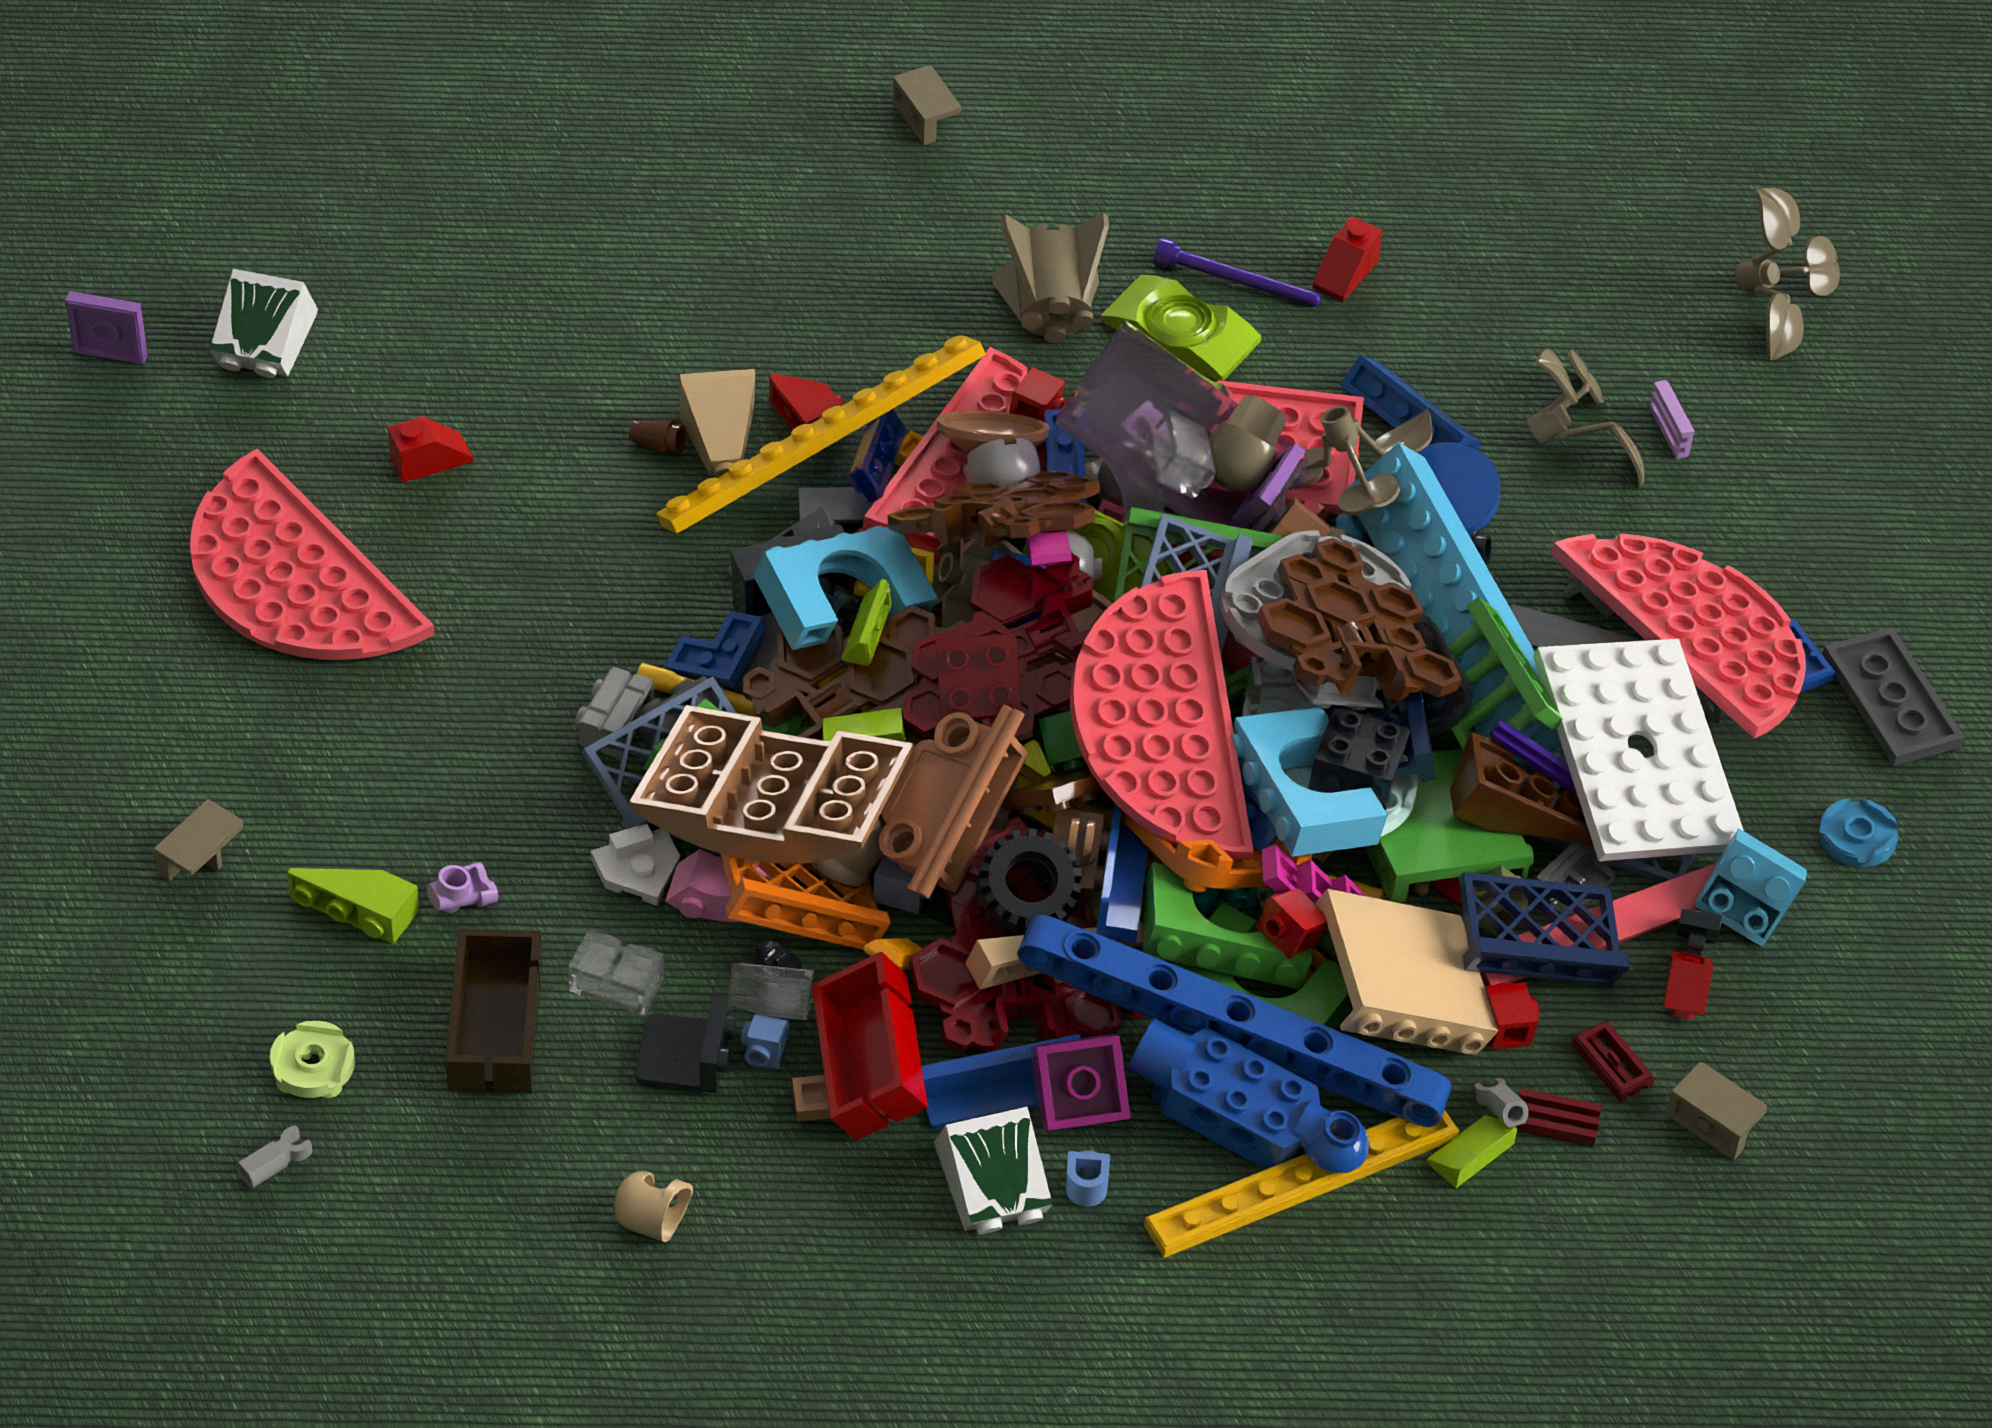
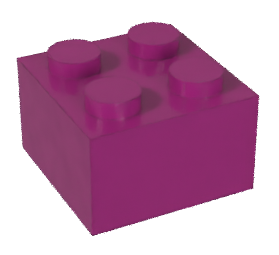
M1107 1034L1030 1045L1042 1129L1050 1131L1131 1119L1119 1035Z

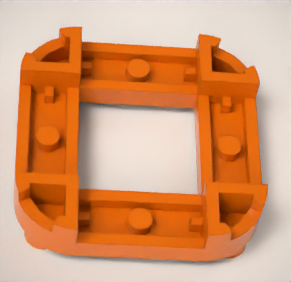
M1122 811L1121 823L1128 826L1141 839L1142 844L1149 847L1162 860L1163 865H1167L1174 873L1184 878L1183 884L1188 889L1204 892L1207 887L1224 888L1227 890H1237L1244 887L1270 888L1263 882L1262 853L1254 845V853L1250 860L1232 859L1212 839L1179 841L1178 845H1175L1150 832ZM1279 838L1272 844H1276L1296 865L1310 859L1312 860V854L1292 857L1283 841H1280Z

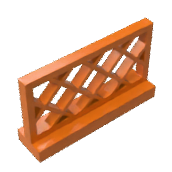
M721 854L731 895L725 906L727 918L861 950H864V946L871 941L881 939L891 924L888 912L880 911L877 908L876 901L873 898L870 879H868L864 886L855 889L854 887L841 886L821 876L823 879L818 880L808 871H815L811 863H779L787 869L783 872L774 863L752 860L747 863L741 858ZM759 867L772 879L768 881L755 868ZM795 876L809 888L805 890L791 877ZM832 885L836 890H838L842 895H844V897L840 898L827 886Z

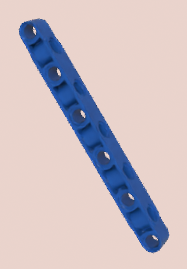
M1037 915L1029 923L1017 951V956L1024 965L1151 1019L1156 1018L1171 1027L1191 1035L1208 1027L1312 1084L1376 1110L1390 1113L1424 1127L1436 1126L1441 1121L1452 1085L1440 1073L1051 916Z

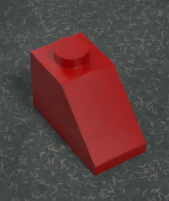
M1351 216L1333 237L1313 281L1312 288L1344 302L1379 261L1383 230Z
M776 373L769 376V402L791 430L803 424H811L822 418L823 412L831 407L845 404L839 395L835 396L826 383Z
M422 416L387 427L390 459L403 483L473 462V456L461 433Z
M1671 950L1663 1006L1671 1009L1670 1015L1684 1019H1694L1695 1013L1705 1014L1713 972L1711 957Z

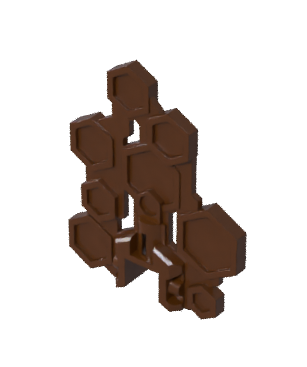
M1066 470L1038 472L1033 476L1026 477L1025 481L1019 484L1002 485L997 482L966 484L952 490V495H946L934 500V506L904 508L887 515L888 529L899 534L934 532L942 545H949L965 537L980 538L981 548H988L1004 541V536L1009 538H1025L1040 532L1075 530L1095 521L1094 506L1079 500L1100 493L1099 480L1089 476H1077V474Z
M1331 538L1316 543L1312 551V560L1297 554L1280 561L1277 572L1283 585L1289 588L1294 601L1283 598L1262 605L1256 619L1266 641L1289 650L1292 655L1297 656L1293 669L1298 679L1314 686L1330 682L1336 685L1342 696L1350 693L1357 676L1376 677L1384 696L1397 702L1407 697L1410 692L1423 691L1439 698L1457 691L1462 679L1453 660L1425 649L1426 645L1419 631H1416L1413 625L1420 621L1424 612L1416 594L1390 582L1379 586L1364 579L1361 571L1365 564L1357 548ZM1326 625H1328L1335 643H1332L1331 635ZM1368 628H1373L1380 644L1374 642Z
M910 605L885 622L869 666L842 660L848 638L844 640L842 627L839 625H835L826 643L795 650L791 649L781 630L777 633L778 656L770 661L771 671L758 666L743 676V693L746 699L752 701L753 709L757 716L761 718L763 725L775 728L802 713L811 728L798 735V737L823 741V718L851 715L867 704L876 706L869 712L902 708L904 713L906 693L916 690L921 679L918 681V676L912 673L911 670L914 642L938 632L942 634L967 622L960 620L948 628L936 627V619L933 613ZM846 667V673L820 689L814 688L817 684ZM904 724L905 739L914 735L924 740H934V734L925 738Z

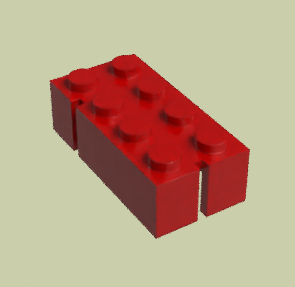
M881 951L812 984L830 1118L858 1141L888 1127L889 1118L897 1123L927 1109L928 1103L913 1010L908 1007L912 1002L907 974Z

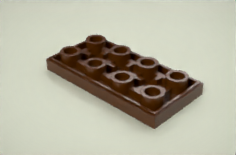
M1087 765V768L1065 772L1008 791L1001 808H1004V810L1018 808L1019 815L1043 810L1042 806H1045L1046 812L1059 811L1069 808V801L1071 799H1074L1075 803L1098 798L1097 791L1102 789Z

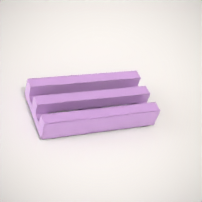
M1667 380L1654 382L1653 388L1656 392H1652L1651 398L1653 402L1650 403L1649 408L1675 458L1688 457L1694 429Z

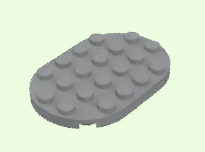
M1301 531L1290 534L1237 567L1230 574L1220 598V607L1223 618L1233 633L1235 641L1263 658L1272 668H1284L1294 671L1293 664L1297 657L1292 655L1289 650L1266 641L1256 619L1262 605L1283 598L1294 601L1289 588L1283 585L1277 572L1279 563L1282 559L1297 554L1312 560V551L1316 543L1331 538L1337 539L1335 537H1320L1319 531ZM1340 534L1337 540L1358 549L1365 564L1361 571L1364 579L1379 586L1390 582L1410 591L1412 585L1409 579L1391 559L1364 542ZM1326 625L1330 632L1332 643H1335L1328 625ZM1368 628L1374 642L1380 644L1373 628Z

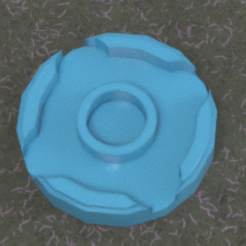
M1851 798L1841 799L1831 804L1821 817L1818 836L1822 847L1832 858L1846 865L1861 868L1877 866L1890 858L1896 849L1899 833L1897 832L1895 818L1885 807L1866 799H1860V802H1850Z

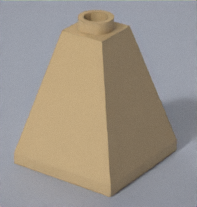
M755 369L680 374V419L683 425L686 426L687 432L710 476L718 478L728 472L732 464L744 459L754 414Z

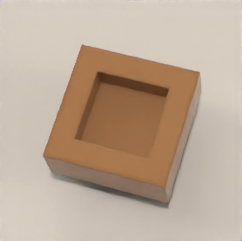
M825 1076L792 1078V1093L797 1122L829 1119L830 1111Z

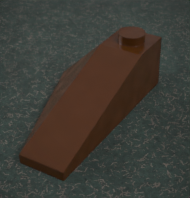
M1474 732L1468 736L1450 788L1454 816L1467 824H1475L1487 830L1593 844L1577 795L1569 790L1561 792L1546 779L1547 776L1537 769L1531 772L1514 761L1516 755L1498 743Z

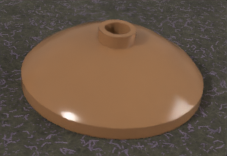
M959 411L946 413L937 418V429L956 446L968 452L982 444L997 439H1004L1005 445L1017 444L1015 438H1023L1037 446L1049 436L1050 426L1042 420L1005 412Z

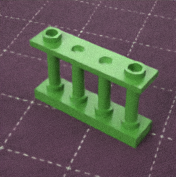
M1478 596L1467 605V608L1474 617V620L1471 622L1472 627L1450 643L1449 647L1457 659L1480 639L1488 640L1491 647L1487 649L1489 654L1465 672L1471 687L1498 666L1504 667L1508 675L1504 677V683L1468 710L1463 718L1451 728L1463 750L1468 736L1472 733L1471 728L1514 694L1522 695L1525 702L1521 705L1522 710L1506 723L1519 732L1532 721L1534 723L1541 721L1554 730L1560 725L1561 720H1564L1498 611Z

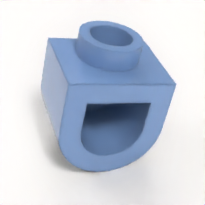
M755 1014L752 1022L746 1021L744 1023L741 1045L747 1047L744 1057L748 1064L757 1067L780 1068L788 1043L789 1021Z
M1090 1150L1081 1152L1068 1151L1065 1190L1068 1198L1073 1203L1090 1207L1101 1203L1105 1199L1108 1191L1110 1154L1097 1153Z

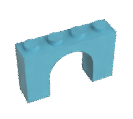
M875 526L867 531L854 534L841 533L833 538L820 541L807 540L800 545L786 548L780 546L773 547L764 552L753 574L792 650L826 643L838 622L819 584L818 576L832 572L844 573L859 579L870 589L881 579L887 580L892 601L887 619L910 605L931 612L938 600L904 534H899L888 529V527L882 528L881 526Z
M1321 707L1236 717L1233 725L1234 734L1231 735L1244 781L1253 790L1259 800L1261 810L1269 817L1275 827L1277 837L1280 841H1283L1292 857L1377 845L1388 816L1372 788L1334 793L1317 792L1298 785L1284 773L1283 770L1287 768L1313 765L1315 755L1329 722L1327 715Z

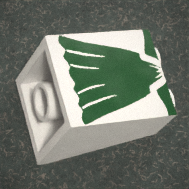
M233 269L210 347V351L221 367L232 371L246 368L254 370L256 374L263 377L274 378L276 374L288 377L318 311L304 282Z
M1028 1107L947 1124L934 1141L965 1231L977 1228L978 1234H987L1002 1229L1003 1222L1016 1219L1019 1225L1031 1224L1042 1220V1213H1046L1053 1205Z

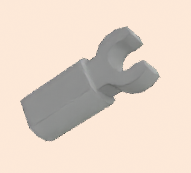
M1495 1078V1086L1484 1087L1480 1083L1475 1084L1476 1102L1481 1105H1487L1488 1109L1506 1126L1513 1127L1526 1122L1529 1113L1527 1104L1506 1085L1504 1079Z
M295 1125L285 1129L279 1141L268 1143L236 1163L240 1178L250 1189L256 1187L288 1167L290 1161H302L308 1158L313 1152L311 1141L308 1139L302 1144L293 1145V1142L300 1139L299 1128Z

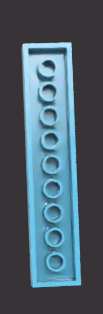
M1398 442L1364 473L1367 481L1381 474L1392 475L1397 479L1400 486L1399 495L1392 503L1379 508L1375 507L1367 513L1358 515L1375 548L1391 559L1404 572L1412 585L1410 592L1416 594L1424 610L1423 615L1428 616L1436 624L1448 645L1472 627L1471 622L1474 620V617L1467 608V605L1479 596L1498 611L1540 679L1533 658L1534 649L1424 456ZM1359 478L1354 483H1352L1347 489L1361 484ZM1480 639L1457 658L1464 673L1489 654L1487 649L1491 645L1488 640ZM1496 667L1471 687L1472 699L1468 710L1505 682L1504 677L1508 673L1504 667ZM1514 694L1477 723L1474 728L1478 735L1485 738L1488 737L1492 728L1499 720L1507 722L1521 711V705L1525 702L1522 695ZM1532 721L1520 731L1551 753L1561 746L1556 728L1552 730L1541 721L1538 723ZM1516 756L1514 761L1528 770L1534 769V767Z

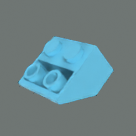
M1738 828L1715 863L1693 905L1705 913L1722 916L1721 922L1763 947L1806 882L1807 869Z

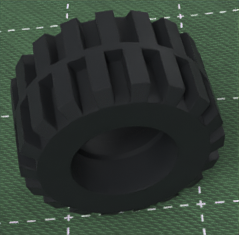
M1028 829L1025 836H1021L1019 830L1010 833L1009 839L1006 840L1002 836L995 842L994 848H989L985 854L975 887V893L979 894L977 905L979 910L985 909L984 919L988 924L993 921L998 924L996 931L1004 935L1006 929L1013 932L1012 936L1025 934L1031 919L1037 915H1047L1067 922L1069 915L1074 910L1082 887L1079 884L1082 878L1081 868L1075 867L1078 859L1074 852L1066 853L1068 845L1062 839L1058 844L1052 841L1053 834L1045 831L1044 837L1036 836L1037 829ZM1019 868L1037 870L1048 880L1052 893L1048 898L1039 902L1022 901L1010 892L1006 885L1005 877L1011 871Z

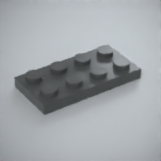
M1893 627L1824 646L1823 657L1836 672L1835 677L1893 767L1963 746L1964 734Z

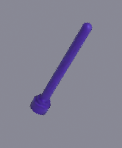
M1161 237L1155 251L1153 264L1168 269L1169 266L1176 267L1178 264L1313 307L1318 306L1321 302V297L1316 292L1182 251V247L1176 245V241Z

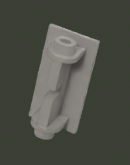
M1357 676L1350 693L1342 696L1336 685L1330 682L1318 686L1305 682H1297L1296 685L1311 704L1321 708H1330L1332 705H1344L1354 710H1366L1367 707L1383 708L1384 705L1375 696L1376 690L1381 689L1376 677Z

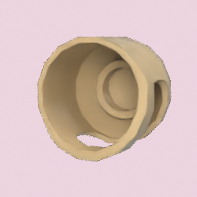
M636 1171L628 1175L619 1186L614 1201V1213L617 1221L623 1227L633 1232L662 1242L669 1241L688 1207L693 1194V1186L675 1179L667 1188L659 1189L654 1187L655 1180L651 1172ZM678 1193L676 1204L668 1207L674 1195Z

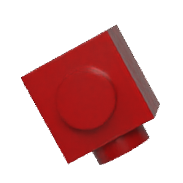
M1032 367L1013 390L1009 413L1029 416L1045 422V410L1065 408L1066 398L1063 397L1065 381Z
M1299 888L1283 894L1279 892L1273 894L1264 903L1262 908L1264 913L1256 926L1288 959H1291L1295 955L1311 948L1314 950L1328 924L1324 913Z
M1526 982L1498 983L1486 986L1485 991L1498 1028V1032L1489 1041L1491 1049L1531 1046L1538 1025L1539 1008L1536 999L1530 997Z

